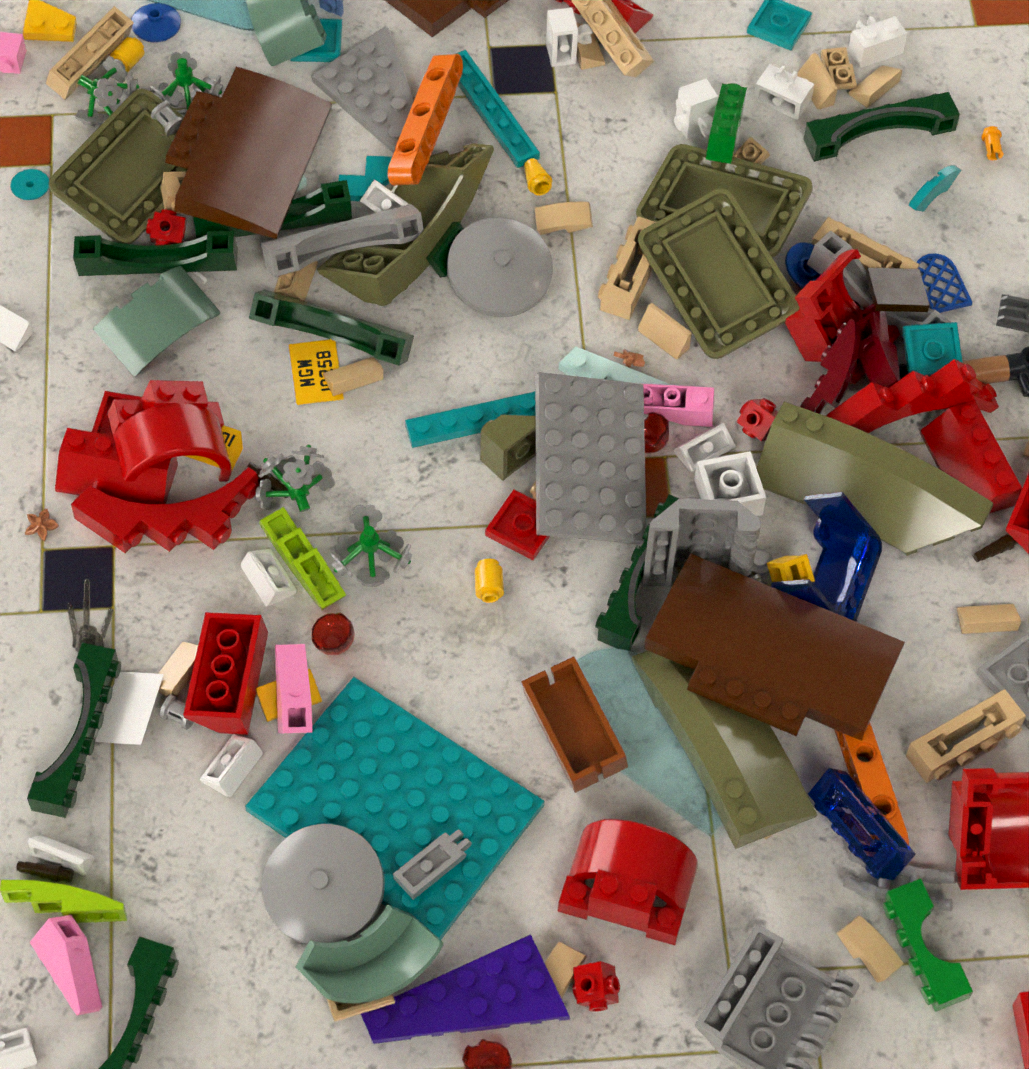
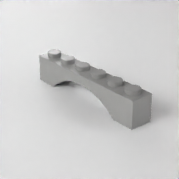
M412 204L262 242L261 245L266 268L276 277L299 271L319 259L342 251L373 245L410 242L415 240L423 232L424 228L421 212Z
M830 230L815 244L807 265L819 274H822L841 253L853 248ZM854 259L844 268L843 280L851 298L866 309L873 304L866 277L867 271L859 259ZM928 309V312L886 311L887 325L896 326L902 337L903 326L951 323V321L934 309Z

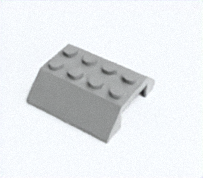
M696 497L678 499L650 522L642 586L671 587L673 567L684 566L690 553L750 578L761 521L738 501L725 498L706 500Z
M756 924L695 1023V1027L720 1054L745 1069H812L808 1062L798 1057L819 1058L821 1054L820 1049H824L836 1028V1023L838 1024L842 1018L841 1013L832 1007H828V1005L847 1008L851 1002L850 998L855 996L860 985L856 980L841 971H838L834 979L783 950L781 947L784 939L759 924Z

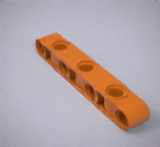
M459 54L435 55L432 57L388 167V179L391 185L419 184L463 72V61Z
M869 723L862 741L835 730L876 853L882 855L908 849V833L871 723ZM863 756L866 757L869 761L863 762L859 760L857 757ZM875 809H882V810H884L887 814H886V815L878 814V813L875 811Z

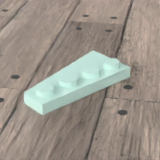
M576 346L559 362L558 369L570 376L640 384L671 385ZM644 414V426L654 416Z

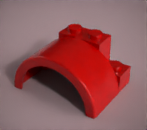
M858 249L841 253L815 281H810L795 296L800 309L787 317L785 324L805 361L822 362L821 355L838 338L836 333L844 322L848 323L850 318L856 323L858 322V314L863 310L853 301L843 280L844 268L852 260L861 258ZM887 325L889 341L893 343L900 333L896 326ZM859 353L850 384H856L866 373Z
M150 380L141 400H113L108 411V417L125 481H135L144 470L160 461L189 455L202 456L213 460L221 469L219 482L229 481L232 467L222 433L224 421L219 402L208 401L203 381Z
M993 768L963 769L962 781H952L948 836L957 851L955 872H957V884L960 890L1029 888V772L996 773Z
M619 819L592 822L582 832L570 873L566 877L561 892L558 912L587 920L588 916L626 926L646 932L647 938L675 946L698 868L697 858L693 851L682 841L655 827ZM595 878L592 888L585 884V880ZM656 895L666 903V906L654 907Z

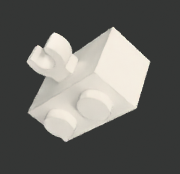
M572 7L548 10L546 47L552 67L576 64L577 43H592L590 35L593 33L592 29L588 24H583L577 28Z
M869 16L867 20L868 26L863 25L860 20L857 21L856 30L851 33L848 52L859 68L903 54L907 32L896 16L877 23L872 16Z
M769 64L755 85L753 100L798 120L812 100L814 83L798 77L796 71H793L792 74L785 71V66L783 65L778 68Z
M707 78L679 88L674 123L676 128L682 131L686 139L703 134L704 137L710 135L718 95Z

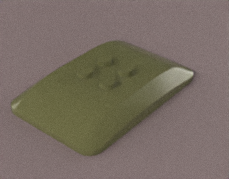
M147 89L135 90L49 180V189L53 195L118 243L132 244L146 231L148 219H153L154 212L161 213V210L164 209L161 193L163 172H186L188 170L165 163L166 154L176 133L170 136L166 135L164 132L165 128L158 120H153L150 116L152 110L164 101ZM170 106V108L178 117H182L184 119L183 115H181L179 112H177Z
M679 144L672 147L636 209L637 218L639 216L657 222L713 190L719 188L726 189L733 194L772 258L777 256L812 193V181L802 175L735 157L732 158L731 164L706 160L707 150L687 144Z
M722 188L713 190L646 227L638 236V243L642 252L697 343L709 358L719 359L784 324L787 317L800 309L795 299V293L729 190Z

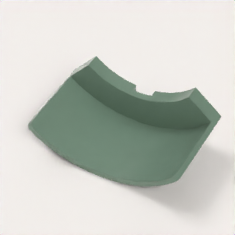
M246 0L256 36L270 66H276L325 43L327 34L320 22L315 6L313 4L309 5L308 0Z
M181 266L160 274V279L154 285L150 286L146 283L131 294L133 300L121 309L118 306L113 308L93 328L134 376L138 375L158 355L182 336L202 323L218 317L220 314L219 309Z
M387 904L378 919L361 932V937L350 942L343 940L332 943L310 940L295 967L329 1000L341 1003L370 1002L389 996L413 982L434 961L443 948V942L412 914Z

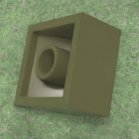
M500 415L494 421L490 420L482 427L480 460L502 481L536 456V416Z

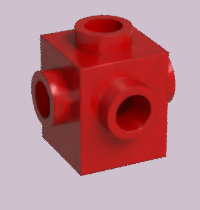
M162 209L161 213L154 212L153 219H148L146 234H150V240L155 245L183 243L187 225L186 217L176 216L177 212ZM164 228H170L168 231H162Z
M766 398L751 399L741 407L739 411L741 415L736 422L743 427L742 431L749 437L766 441L771 425L778 413L775 410L776 405Z
M598 961L573 967L575 981L573 984V995L578 1005L588 1007L591 1012H600L607 1010L608 1005L619 1003L620 983L616 976L614 965Z

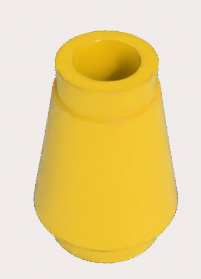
M537 159L527 160L524 168L529 191L538 196L548 193L552 187L551 176Z

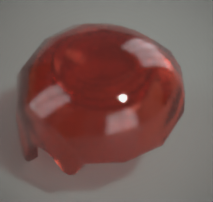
M650 412L647 418L644 419L645 454L658 452L669 441V421L662 414Z
M328 613L318 618L312 627V642L320 652L326 655H340L348 651L354 642V626L351 620L342 613Z
M481 1039L475 1046L467 1045L465 1047L462 1057L464 1069H512V1058L509 1050L499 1042Z

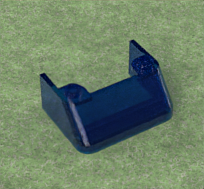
M843 492L805 496L804 501L818 516L813 534L819 545L823 548L813 574L815 581L811 582L810 579L772 582L771 587L856 622L882 552L881 539Z

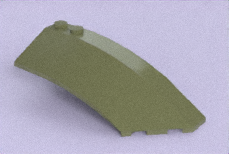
M472 143L463 146L464 151L449 155L448 150L431 155L419 184L393 186L392 192L421 212L424 230L415 240L402 244L366 246L336 253L317 268L318 274L366 303L379 306L390 304L397 295L406 290L430 265L426 257L452 222L461 223L474 199L494 151L493 145Z
M783 402L771 425L756 468L763 489L846 522L901 550L907 556L916 553L917 549L931 544L935 546L954 539L955 535L969 530L973 532L981 529L993 507V502L924 460L860 429L787 402Z
M648 650L632 656L631 659L655 708L659 709L690 759L735 849L817 817V813L797 773L770 725L688 691V683L695 670Z

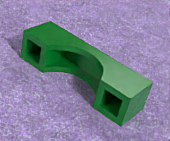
M722 83L710 130L706 160L731 164L738 128L743 115L746 87H741L735 83Z
M920 878L887 891L883 908L888 919H894L898 928L895 934L902 948L906 947L911 957L908 959V963L915 977L919 975L924 987H921V992L927 1005L932 1004L935 1012L969 999L973 990L960 963L946 962L938 959L931 954L923 942L921 933L922 923L931 914L934 905Z

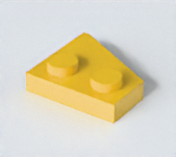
M29 0L23 28L24 40L74 42L77 26L76 16L43 1Z

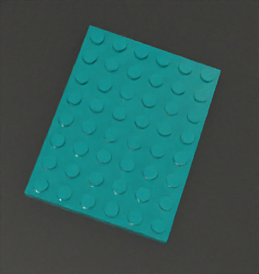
M353 677L313 724L312 732H308L303 736L245 805V809L249 814L285 838L302 828L317 824L339 825L361 835L374 849L383 868L385 888L382 904L385 906L388 904L412 914L441 940L542 810L545 801ZM460 830L464 836L457 844L465 838L472 842L471 846L464 851L467 854L466 857L413 900L394 880L393 873L442 834L447 833L450 836L455 831Z

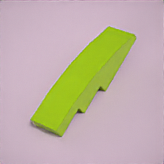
M284 507L259 521V525L279 555L321 610L346 596V593L318 549L312 547L301 528L296 527Z
M1 880L0 892L5 903L31 902L35 913L61 912L62 916L72 915L76 923L127 921V913L123 903L96 892L65 884L36 880Z

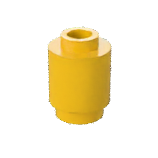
M126 37L111 52L110 56L114 60H120L124 64L126 72H129L145 55L144 45L135 37Z
M495 559L480 560L474 570L476 597L486 603L496 602L504 595L503 569L499 561Z

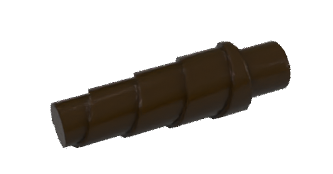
M250 462L245 468H251L252 470L257 472V476L260 474L259 472L262 470L261 467L256 466L252 462ZM271 473L261 478L258 476L259 484L261 480L269 479L271 481V490L288 491L287 487Z
M1006 534L975 552L973 558L976 562L983 561L1013 549L1014 545L1018 543L1010 535Z
M18 861L16 870L21 873L58 883L60 881L71 883L74 876L73 870L63 869L62 865Z

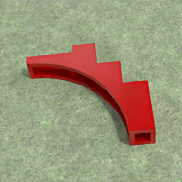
M954 359L930 377L913 370L889 388L871 382L825 416L870 433L884 425L908 416L946 409L974 400L980 410L989 413L998 409L999 405L995 399L997 394L994 388L988 383L985 384L976 378L974 369L969 364H964Z
M248 467L233 481L212 493L193 500L173 504L129 502L107 495L89 485L71 503L74 519L125 554L131 547H135L140 543L143 535H146L170 552L176 545H180L185 540L187 533L215 550L220 543H225L231 535L230 518H234L239 513L241 506L248 499L250 500L256 495V489L259 486L257 472Z

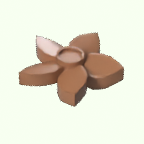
M624 349L623 353L614 352V356L624 359L623 363L626 364V367L630 368L631 364L637 367H644L645 365L644 355L628 352L626 349Z
M48 509L41 511L39 517L34 514H27L31 525L27 527L25 535H32L38 532L40 539L45 541L47 530H54L59 525L50 519Z

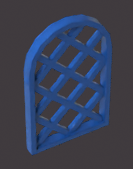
M934 253L924 255L917 261L918 264L922 262L929 264L926 270L920 267L919 269L921 273H924L922 276L924 285L930 287L928 293L926 291L930 309L942 313L972 306L973 302L951 259ZM936 259L943 260L945 263L943 266H941L934 262ZM932 266L940 269L938 275L929 272ZM944 271L952 274L950 280L941 277ZM927 275L935 278L933 284L924 281ZM955 277L959 284L953 282ZM939 280L947 283L945 289L936 286ZM950 286L958 288L959 291L957 294L949 292L948 289ZM932 291H939L942 295L940 298H936L931 295ZM962 291H963V294H964L965 298L960 297V294L962 293ZM945 295L954 298L951 304L943 301ZM931 300L937 302L935 307L933 306ZM957 300L962 301V303L955 304ZM940 304L945 305V307L938 308Z

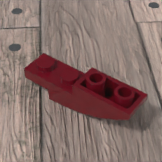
M871 304L858 314L857 324L860 326L859 356L870 383L874 382L889 388L901 380L897 347L889 341L886 311H875L874 304Z
M851 318L848 323L844 322L836 333L838 338L832 346L829 345L822 353L820 365L828 370L826 375L822 374L818 378L814 386L816 390L811 397L805 398L800 405L801 408L820 414L827 403L836 408L844 397L856 367L860 344V326Z

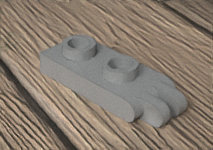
M460 830L455 831L450 836L444 833L394 872L393 878L414 900L466 857L467 854L464 851L471 846L472 842L465 838L457 844L464 836Z

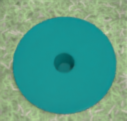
M37 169L20 171L11 180V191L22 200L38 199L48 191L49 178L44 172Z

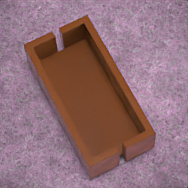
M573 656L550 667L554 684L550 685L545 670L521 681L524 694L569 783L576 793L599 782L598 775L602 774L605 779L628 768V763L616 735L577 660Z

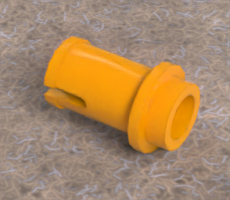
M995 126L985 128L981 136L982 141L986 145L987 158L992 161L997 160L996 153H998L999 159L1004 155L1000 141L1002 133Z

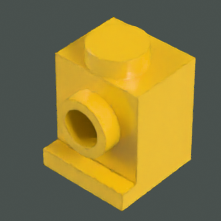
M807 554L800 556L785 555L767 562L774 588L778 586L781 590H793L815 581Z

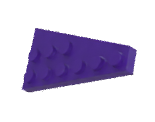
M531 934L393 997L395 1000L394 1004L361 1014L373 1044L410 1040L412 1037L432 1035V1037L443 1036L444 1033L459 1031L467 1033L508 1028L510 1025L530 1023V1025L540 1024L542 1021L570 1020L568 1011Z

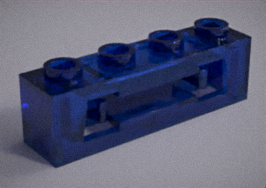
M828 768L808 793L815 803V809L829 819L832 823V830L848 842V849L855 856L862 859L866 864V871L872 877L894 881L916 855L846 771ZM843 808H849V810L860 821V823L865 827V829L871 835H876L880 840H877L876 838L873 840L869 836V834L864 830V828L859 824V822L854 818V816L850 813H846L843 810Z

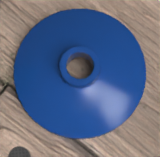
M162 3L145 5L139 8L132 17L134 22L132 30L134 34L147 42L166 41L175 36L181 26L179 13L173 7Z
M806 242L793 245L785 257V265L790 278L801 288H804L810 281H815L821 275L807 265L815 245Z

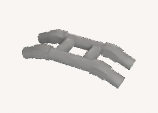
M853 848L849 853V860L861 864L862 867L869 870L880 871L878 885L876 886V884L847 876L843 886L861 896L885 900L887 891L892 890L889 889L892 874L909 877V883L921 878L923 882L930 884H956L957 872L930 868L924 869L881 859V857L869 853L866 854ZM930 897L934 905L932 912L952 911V899Z

